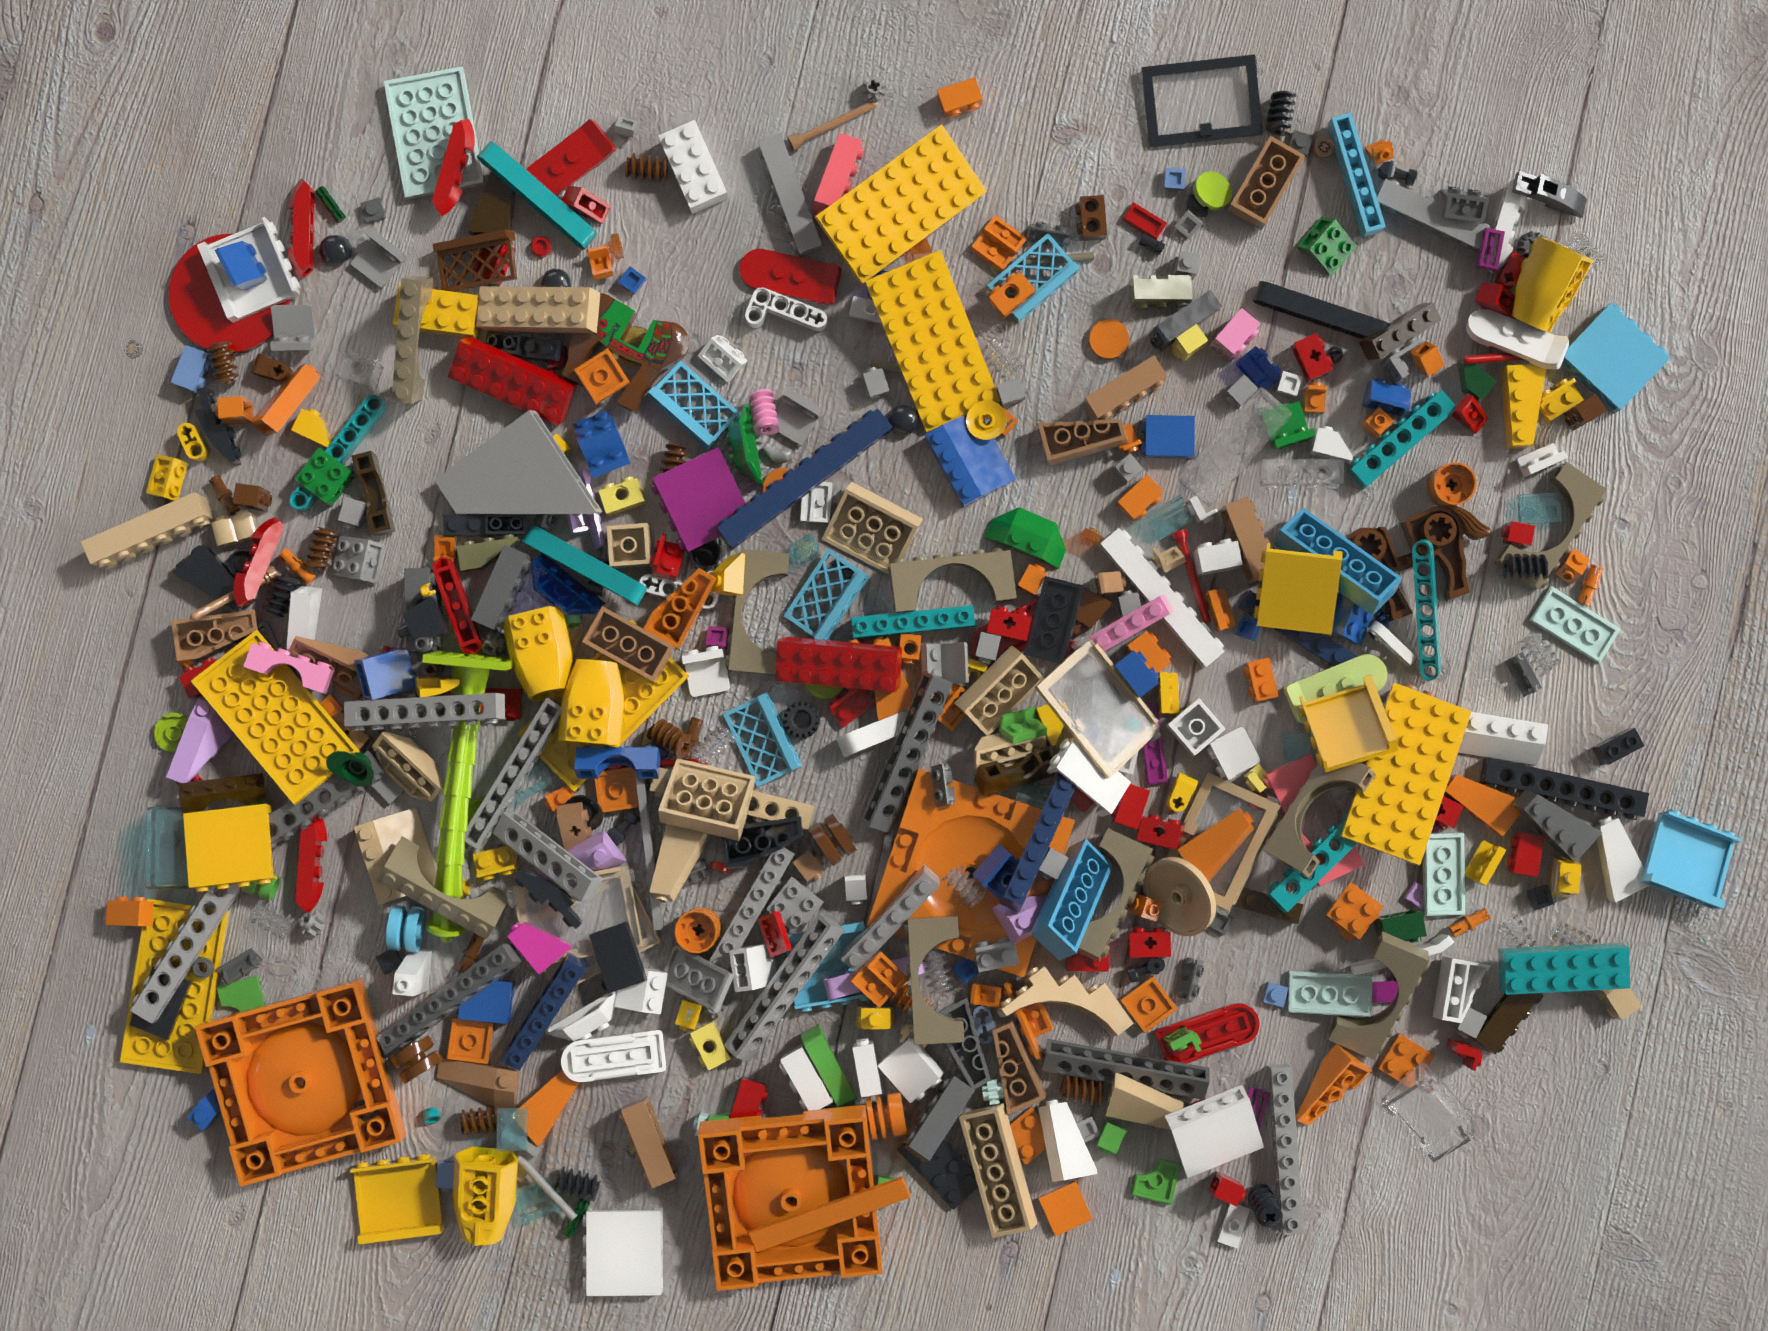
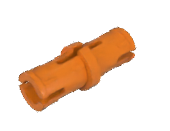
M289 548L284 549L278 557L288 565L290 571L299 576L306 585H309L316 579V576L304 565V561L299 560Z
M1591 564L1586 581L1582 583L1583 588L1577 600L1579 604H1582L1586 597L1584 606L1588 607L1590 606L1594 591L1599 587L1597 584L1604 568L1599 566L1595 574L1597 565Z
M1484 907L1470 916H1463L1464 919L1448 926V928L1452 930L1451 934L1456 938L1468 930L1476 929L1475 926L1490 920L1491 916L1487 915L1489 912Z

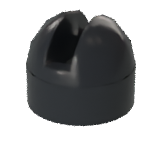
M1334 346L1327 351L1326 356L1329 355L1333 363H1338L1343 358V351L1341 348ZM1337 351L1340 353V354L1335 355V356H1332V357H1331V355H1330L1331 353H1334V352H1337Z

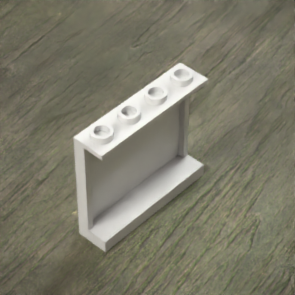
M265 217L262 218V223L209 245L205 242L197 245L226 317L232 323L300 295L298 288H300L299 282L295 276L292 277L290 272L293 269L289 259H285L282 253L285 251L281 240L277 241L275 236L277 229L274 223L269 222ZM240 241L252 244L257 252L255 256L258 262H261L267 271L265 273L267 280L249 290L234 287L215 253V249Z
M1242 1085L1165 1115L1181 1159V1166L1187 1178L1264 1148L1250 1099Z
M589 1208L586 1214H583V1227H586V1235H583V1248H586V1256H583V1269H586V1277H583V1290H586V1296L661 1295L663 1292V1208H654V1210L593 1211L592 1208Z

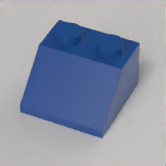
M240 241L214 250L234 287L249 290L267 280L265 275L267 271L264 265L258 262L255 256L257 252L252 244Z
M1375 378L1367 384L1362 406L1374 410L1380 407L1386 413L1401 417L1410 410L1411 390L1406 389L1405 385L1398 383L1391 385L1387 384L1384 379Z
M1133 650L1117 662L1115 667L1137 695L1142 697L1159 683L1157 679L1160 676L1153 667L1149 669L1145 665L1147 659L1140 651L1136 653Z
M998 844L972 875L981 885L1002 901L1019 860L1002 845Z

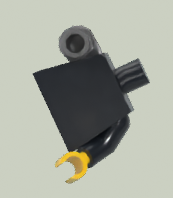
M431 583L420 587V591L412 598L406 607V612L403 613L406 623L396 627L400 638L408 635L412 636V639L415 641L414 647L419 652L431 650L433 638L450 634L436 599L429 597L436 593L435 590L429 591L428 587Z

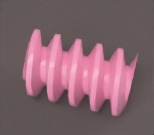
M769 389L755 391L749 396L754 432L765 436L776 434L779 431L778 419L776 418L777 413L775 411L776 406L774 405L775 400L773 398L774 394Z

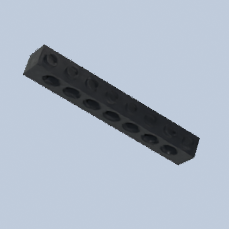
M1490 757L1483 760L1479 782H1484L1485 786L1497 789L1498 786L1505 787V791L1517 793L1518 790H1528L1545 796V799L1551 802H1557L1558 799L1564 800L1565 805L1577 807V804L1585 805L1584 809L1597 811V808L1605 810V814L1617 816L1618 812L1625 814L1624 818L1637 820V817H1645L1649 793ZM1503 770L1508 775L1506 781H1502L1500 778V773ZM1522 775H1525L1528 780L1525 786L1520 783ZM1543 779L1547 782L1545 790H1542L1540 787V782ZM1562 784H1565L1567 787L1565 795L1560 792ZM1583 788L1587 791L1585 799H1582L1580 796V791ZM1602 793H1605L1607 796V801L1604 804L1600 801ZM1623 797L1627 801L1625 808H1622L1620 805V800Z

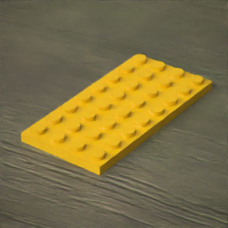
M941 124L817 214L815 219L860 284H863L987 191Z
M940 249L865 281L926 432L967 414L970 408L977 402L983 400L1000 401Z
M633 619L630 620V622L639 626ZM598 652L591 659L618 663L624 692L620 746L689 677L672 658L669 659L656 683L601 652ZM562 696L553 700L561 704ZM534 717L517 733L520 738L523 737ZM558 726L541 753L540 758L575 792L587 780L577 779L574 770L576 747H604L610 745L559 741Z
M256 630L191 680V682L292 803L296 805L334 775L326 765L327 757L331 753L336 751H346L349 753L360 751L308 689L303 687V683L287 665H279L268 674L243 667L251 644L258 645L259 642L270 645L259 631Z
M1393 683L1384 709L1396 737L1398 751L1366 760L1365 765L1370 767L1376 776L1365 792L1356 789L1340 837L1419 866L1472 711Z
M146 899V901L154 902L152 926H142L120 1062L203 1074L205 1062L195 1026L204 1021L211 1020L213 1016L219 972L216 968L221 966L230 910L227 911L198 958L206 957L213 962L214 970L209 977L199 978L193 973L191 967L185 979L193 982L169 1040L129 1025L134 1014L130 1011L133 1007L131 1003L137 994L141 995L143 992V984L149 977L152 967H155L159 959H164L168 953L165 950L172 940L175 941L179 936L177 931L183 923H187L190 919L188 914L194 905ZM205 907V910L211 915L215 908ZM196 921L194 929L197 932H201L203 924L200 921ZM186 938L183 941V947L189 950L192 943ZM174 956L171 961L172 965L178 968L180 966V959ZM202 964L201 970L206 971L207 966Z

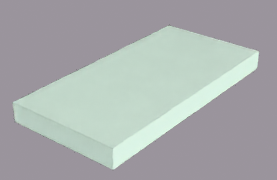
M1552 586L1548 588L1529 619V622L1597 664L1602 661L1620 631V628Z
M1464 833L1430 834L1423 855V915L1425 916L1465 915Z
M1289 971L1288 1012L1371 1017L1373 975Z

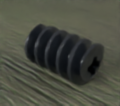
M1277 91L1271 94L1270 98L1272 101L1269 103V116L1266 120L1268 124L1265 126L1267 132L1276 136H1287L1290 134L1285 131V129L1291 128V124L1286 123V121L1293 120V117L1288 114L1294 112V109L1289 106L1295 105V101L1290 100V98H1296V93Z
M1508 553L1504 557L1502 564L1504 579L1507 573L1510 574L1511 579H1514L1515 574H1518L1519 579H1522L1523 575L1526 574L1527 580H1530L1532 574H1534L1535 580L1539 579L1540 574H1542L1543 580H1547L1549 565L1544 554H1540L1538 557L1536 554H1531L1529 557L1528 554H1523L1522 556L1514 554L1513 556L1511 553Z
M281 572V576H274L279 582L271 583L275 591L268 590L272 598H265L269 605H262V608L271 614L284 617L282 614L289 612L285 606H290L288 599L291 597V591L298 589L294 584H300L301 580Z
M563 1166L559 1172L555 1190L559 1187V1193L562 1194L567 1189V1195L569 1196L575 1191V1197L577 1198L583 1193V1199L585 1200L591 1195V1201L594 1202L601 1180L597 1181L596 1174L592 1179H589L588 1172L584 1177H581L580 1170L576 1175H573L572 1168L568 1173H565V1166Z
M1266 1184L1252 1186L1248 1191L1247 1199L1258 1223L1264 1227L1278 1225L1283 1218V1213L1270 1187Z

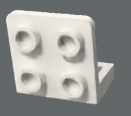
M713 646L706 648V652L698 653V650L687 651L686 655L682 656L683 665H685L686 673L689 675L687 680L691 696L697 697L730 689L723 649Z
M1239 727L1207 745V753L1211 760H1215L1218 766L1216 770L1224 780H1230L1236 777L1235 775L1260 763V758L1243 727Z

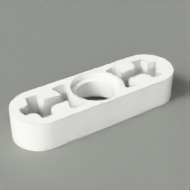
M1374 621L1368 628L1405 665L1410 667L1417 659L1381 623Z

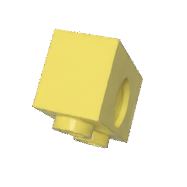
M1195 324L1175 339L1172 344V352L1177 359L1181 358L1184 362L1203 349L1208 339L1198 325Z
M627 477L622 479L620 484L614 485V483L602 486L603 489L599 490V494L608 516L646 504L640 482L637 478ZM621 490L627 491V497L624 500L617 499V494Z
M714 1021L690 1033L689 1041L694 1049H698L700 1056H698L703 1068L707 1067L708 1071L732 1058L729 1050L724 1046L725 1042ZM704 1042H713L715 1049L711 1052L704 1049Z

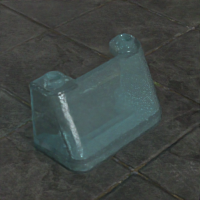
M181 807L147 808L145 841V885L147 889H192L189 888L184 817Z

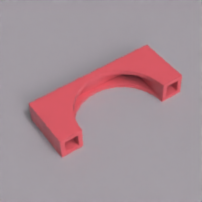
M1306 753L1263 774L1265 777L1263 783L1267 791L1271 790L1274 796L1272 802L1281 805L1279 808L1283 815L1280 817L1281 820L1287 813L1288 806L1298 796L1299 789L1309 779L1310 772L1317 766L1311 754ZM1302 833L1304 844L1308 851L1311 852L1314 849L1312 847L1313 843ZM1354 846L1316 885H1324L1363 866V861L1356 847ZM1316 854V858L1320 861L1318 865H1322L1323 857L1320 854Z

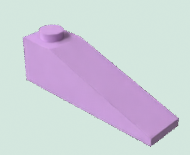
M201 699L197 700L187 721L166 779L177 783L190 782L203 768V765L211 757H214L225 743L227 744L231 740L234 732L209 702Z
M605 830L596 833L567 850L592 871L614 868L626 862V858ZM535 867L536 872L545 877L542 871Z
M1047 895L1026 897L1019 913L1001 904L992 908L1012 944L1032 935L1031 931Z

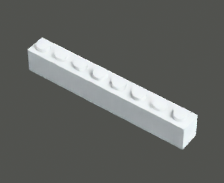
M1118 528L1102 541L1099 547L1147 603L1164 594L1174 612L1162 618V621L1203 669L1225 652L1222 649L1224 645L1217 637L1213 638L1209 634L1211 630L1204 622L1200 623L1197 620L1196 612L1190 606L1188 608L1183 603L1184 598L1177 591L1173 592L1169 587L1171 583L1165 576L1161 577L1156 572L1158 570L1156 565L1151 560L1147 561L1143 557L1145 554L1138 545L1134 546L1131 543V536L1124 529L1121 531Z

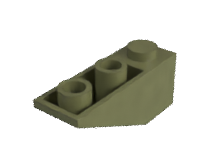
M514 534L502 536L500 540L485 538L482 539V543L474 544V541L463 542L462 546H457L460 571L465 573L484 570L499 558L504 545L513 548L521 542L520 539L514 537Z

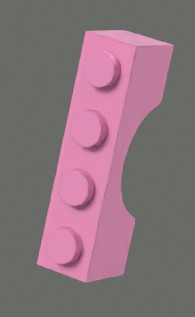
M1163 594L1094 633L1090 638L1094 645L1098 644L1105 652L1174 611Z
M259 642L258 645L251 644L243 667L268 674L279 665H292L299 671L303 687L324 694L327 693L334 673L333 670L329 669V664L318 661L316 665L310 663V658L298 655L295 658L289 656V651L280 648L276 652L270 650L271 645Z

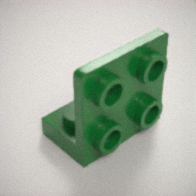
M1321 216L1296 247L1301 252L1312 254L1328 275H1333L1355 250L1357 245L1336 219Z
M1299 401L1261 413L1272 451L1309 441L1315 437L1314 429H1308Z
M318 448L296 476L295 480L325 503L333 506L356 474L323 449Z

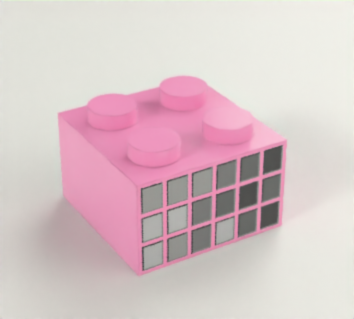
M1241 308L1214 339L1210 347L1227 362L1231 358L1236 359L1246 347L1244 343L1249 344L1259 332L1257 327L1260 323Z

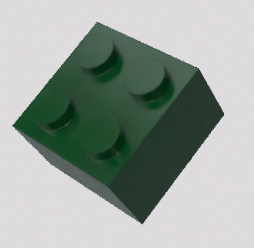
M1409 910L1383 915L1374 921L1377 940L1382 931L1406 942L1409 941V943L1422 941L1421 937L1427 936L1422 911Z

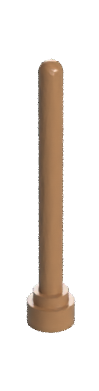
M870 101L801 135L793 133L787 136L792 150L796 151L804 145L805 141L876 108L877 103Z
M273 567L267 568L260 586L262 584L271 585V583L278 581L274 578L278 574ZM234 591L192 612L190 619L197 620L235 599Z

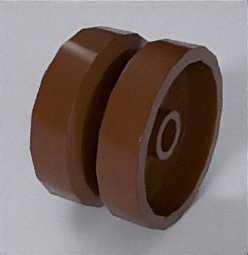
M832 813L824 819V824L829 830L827 833L820 824L814 825L809 831L830 863L834 866L842 861V856L837 848L840 847L844 854L848 856L857 851L843 824L839 823Z
M429 1035L419 1041L412 1042L390 1059L395 1069H399L406 1064L409 1065L399 1075L404 1084L444 1060L437 1050L425 1055V1052L434 1045Z

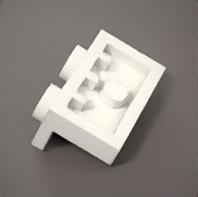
M719 335L710 338L698 354L702 361L727 382L731 381L741 366L747 363L744 354L730 346L729 341Z
M1552 443L1518 458L1517 463L1523 476L1527 477L1568 457L1565 450L1558 453L1555 445Z

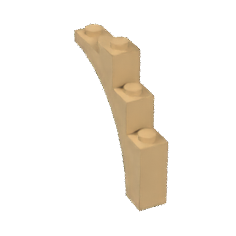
M1036 966L1026 973L1028 977L1023 980L1026 985L1016 991L1017 996L1013 999L1008 997L1001 1002V1008L997 1010V1013L1002 1018L1030 1004L1043 1002L1060 1003L1088 1014L1101 1024L1111 1037L1120 1035L1134 1024L1105 983L1099 985L1095 983L1087 991L1075 975L1069 977L1064 975L1056 983L1045 966L1041 968Z

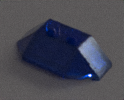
M543 553L532 561L533 590L563 614H595L602 606H605L606 603Z

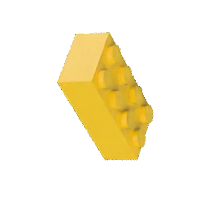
M398 285L393 325L396 328L398 326L401 285ZM432 289V298L425 307L420 332L460 338L470 336L477 339L479 327H476L479 295Z

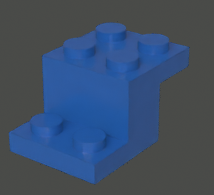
M610 409L599 411L594 416L582 418L573 423L579 446L587 461L592 478L630 464L625 444Z
M1337 592L1331 635L1344 638L1355 645L1361 646L1366 638L1367 628L1373 616L1346 596Z

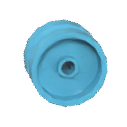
M392 906L386 931L388 950L399 951L404 945L407 952H419L425 928L424 908L411 907L407 911L405 906Z

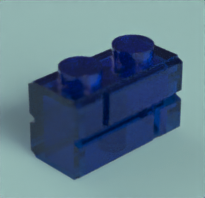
M1255 346L1241 357L1235 365L1258 388V392L1262 394L1282 376L1280 368L1275 363L1271 364L1267 359L1268 354L1266 351Z

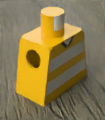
M1552 857L1549 882L1552 896L1570 898L1579 893L1581 864L1566 858Z
M856 1006V1027L860 1029H891L895 1027V1006H881L880 1008L877 1006Z

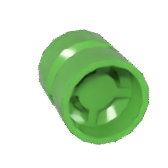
M277 876V879L271 880L270 884L258 885V882H250V886L242 887V891L251 895L258 894L259 898L271 901L277 893L281 878Z

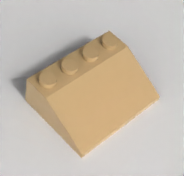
M851 482L846 488L822 540L889 575L888 565L893 563L895 559H903L923 519Z
M677 758L658 810L660 822L739 841L745 825L756 777Z
M417 807L354 827L379 905L407 897L376 880L401 836L420 846L417 853L419 869L424 878L435 887L437 867Z

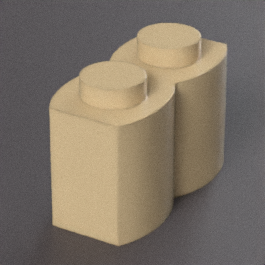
M248 510L236 512V516L228 518V516L217 517L216 521L211 523L217 546L220 548L252 540L251 538L258 528L255 515L251 512L248 513Z

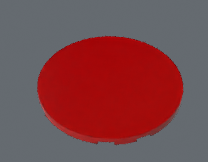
M220 234L198 242L178 261L169 284V304L175 322L190 340L205 349L212 347L210 345L212 343L232 341V344L227 348L234 349V352L231 354H237L261 346L274 334L272 313L270 307L234 323L227 319L197 246L203 242L209 245L233 235ZM291 299L277 305H290Z

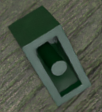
M1463 359L1458 362L1461 391L1465 396L1466 394L1472 395L1478 403L1481 402L1496 384L1497 380L1476 364H1465Z

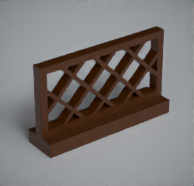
M504 229L434 243L433 250L437 253L442 290L454 292L516 280L517 271L513 248L515 233ZM507 244L508 252L503 258L497 251L501 245ZM487 248L491 253L486 261H484L479 255L483 249ZM466 252L473 255L468 264L461 261ZM495 255L502 260L496 269L489 265ZM451 256L455 259L450 268L445 266L444 257ZM476 259L483 263L478 273L471 268ZM458 263L465 267L460 276L453 272ZM505 263L510 266L511 275L503 276L499 273ZM488 267L494 273L490 279L485 280L481 275ZM468 271L475 275L471 283L463 280ZM450 275L457 279L452 287L447 285V279Z

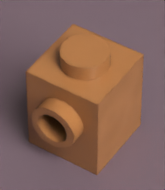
M810 850L793 862L807 882L809 880L815 882L823 876L821 871L824 870L822 865L825 863L818 854L814 856Z

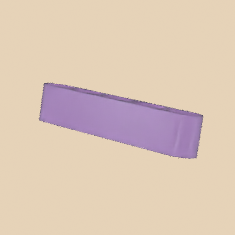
M902 956L890 960L907 976L906 964H910V956ZM922 963L918 975L925 972ZM855 971L823 980L828 1000L860 992L849 981Z

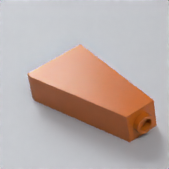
M309 364L299 366L252 420L251 424L265 436L278 433L321 378L317 374L318 371Z
M883 636L872 640L874 645L892 646L889 638L884 639ZM902 669L900 688L896 692L874 690L878 720L880 721L908 710L913 695Z
M1457 774L1450 776L1444 794L1451 800L1463 805V809L1494 834L1504 836L1521 814L1512 805L1517 798Z
M1238 808L1177 850L1184 860L1198 868L1208 882H1210L1254 830L1251 824L1254 821L1247 811L1243 812Z
M563 1069L511 1115L537 1147L544 1142L581 1083L567 1077Z

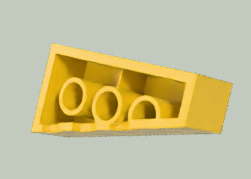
M1533 364L1507 365L1501 369L1506 449H1523L1533 445L1546 369Z

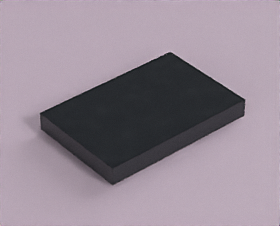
M628 921L589 934L608 994L648 980Z
M152 967V970L149 975L151 977L154 975L156 971L154 967ZM162 974L160 977V982L163 985H167L169 982V978L165 974ZM185 978L182 980L157 1022L151 1024L134 1013L129 1025L169 1040L193 981ZM151 992L149 1000L152 1003H156L158 997L156 993Z

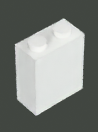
M757 944L729 951L732 973L735 974L733 977L735 992L766 987L777 972L775 957L770 958L766 944Z
M910 1036L878 1064V1067L909 1103L915 1099L917 1101L922 1099L927 1094L925 1090L930 1086L932 1089L935 1088L942 1081L940 1078L944 1073L920 1044L914 1045V1039H910Z
M868 1038L857 1039V1042L853 1044V1053L861 1097L882 1094L873 1040L869 1041Z

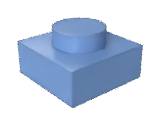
M1166 168L1164 189L1184 191L1186 169Z
M1267 982L1262 1002L1284 1007L1288 987Z

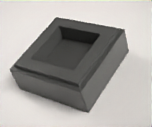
M1216 908L1214 920L1209 928L1225 935L1234 917Z

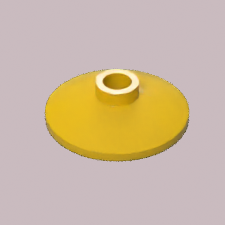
M983 400L974 404L966 417L968 430L974 437L981 440H991L998 437L1004 431L1007 422L1004 409L998 403L991 400ZM990 419L991 423L985 425L984 420Z

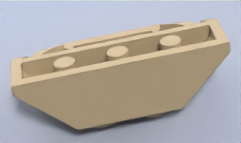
M388 732L381 733L372 747L376 751L378 761L384 772L412 798L429 802L434 801L443 789L440 766L411 738Z
M1000 733L981 737L974 750V768L978 770L979 765L996 760L1003 767L1017 764L1025 759L1031 751L1046 747L1047 735L1016 744L1009 742Z

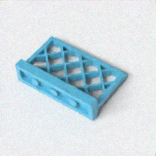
M1047 233L992 280L987 287L992 291L997 282H1006V278L1003 277L1007 274L1009 277L1011 270L1014 268L1023 269L1022 274L1024 276L1025 269L1037 270L1036 280H1028L1030 283L1036 284L1035 294L1011 313L1015 321L1020 323L1077 274L1080 267L1071 260L1050 234ZM1046 240L1053 246L1052 253L1041 252V245ZM1029 255L1038 256L1037 266L1025 265L1026 258ZM1040 256L1052 257L1051 267H1041ZM1054 257H1063L1067 264L1063 268H1055ZM1039 270L1051 271V278L1048 281H1039ZM1007 290L1005 295L1009 298V296H1016V293H1009V290Z
M682 361L648 392V399L707 451L728 429L739 413ZM682 368L687 373V380H676L675 373ZM665 384H673L674 394H665L661 388ZM676 384H688V393L676 394ZM690 384H700L702 386V393H691ZM688 397L689 407L677 405V398ZM691 397H703V407H691ZM705 397L717 399V406H706ZM703 410L704 420L696 421L692 418V411ZM706 410H718V420H706ZM720 410H729L734 415L729 420H721ZM707 424H718L719 431L714 436L707 431Z
M827 549L784 616L815 639L828 640L870 576L832 550ZM830 555L836 558V568L827 569L826 561ZM841 569H852L855 573L851 579L843 581ZM838 570L840 581L830 583L828 572ZM824 573L826 584L816 586L815 577L817 574ZM841 584L842 593L840 596L832 597L830 586ZM827 587L829 598L818 600L817 589ZM813 590L815 601L805 603V592ZM829 601L830 611L821 614L819 603ZM816 604L818 615L807 617L806 606ZM802 607L804 618L796 619L791 614L795 608ZM818 618L819 627L816 632L809 628L808 620Z
M764 693L723 713L750 774L756 777L755 784L757 787L802 767V763L769 693ZM757 703L760 708L758 717L748 714L750 705ZM736 712L743 715L740 726L733 724L730 715ZM747 716L757 720L753 731L743 727ZM760 721L767 723L769 727L767 735L756 732ZM742 730L752 733L749 744L741 742L740 734ZM755 735L765 738L762 749L752 746ZM768 739L776 742L778 746L775 754L765 751ZM750 748L760 751L757 762L749 759ZM764 753L774 757L771 767L760 764ZM776 759L784 760L787 769L783 771L773 769ZM759 767L769 770L767 778L762 781L757 776Z

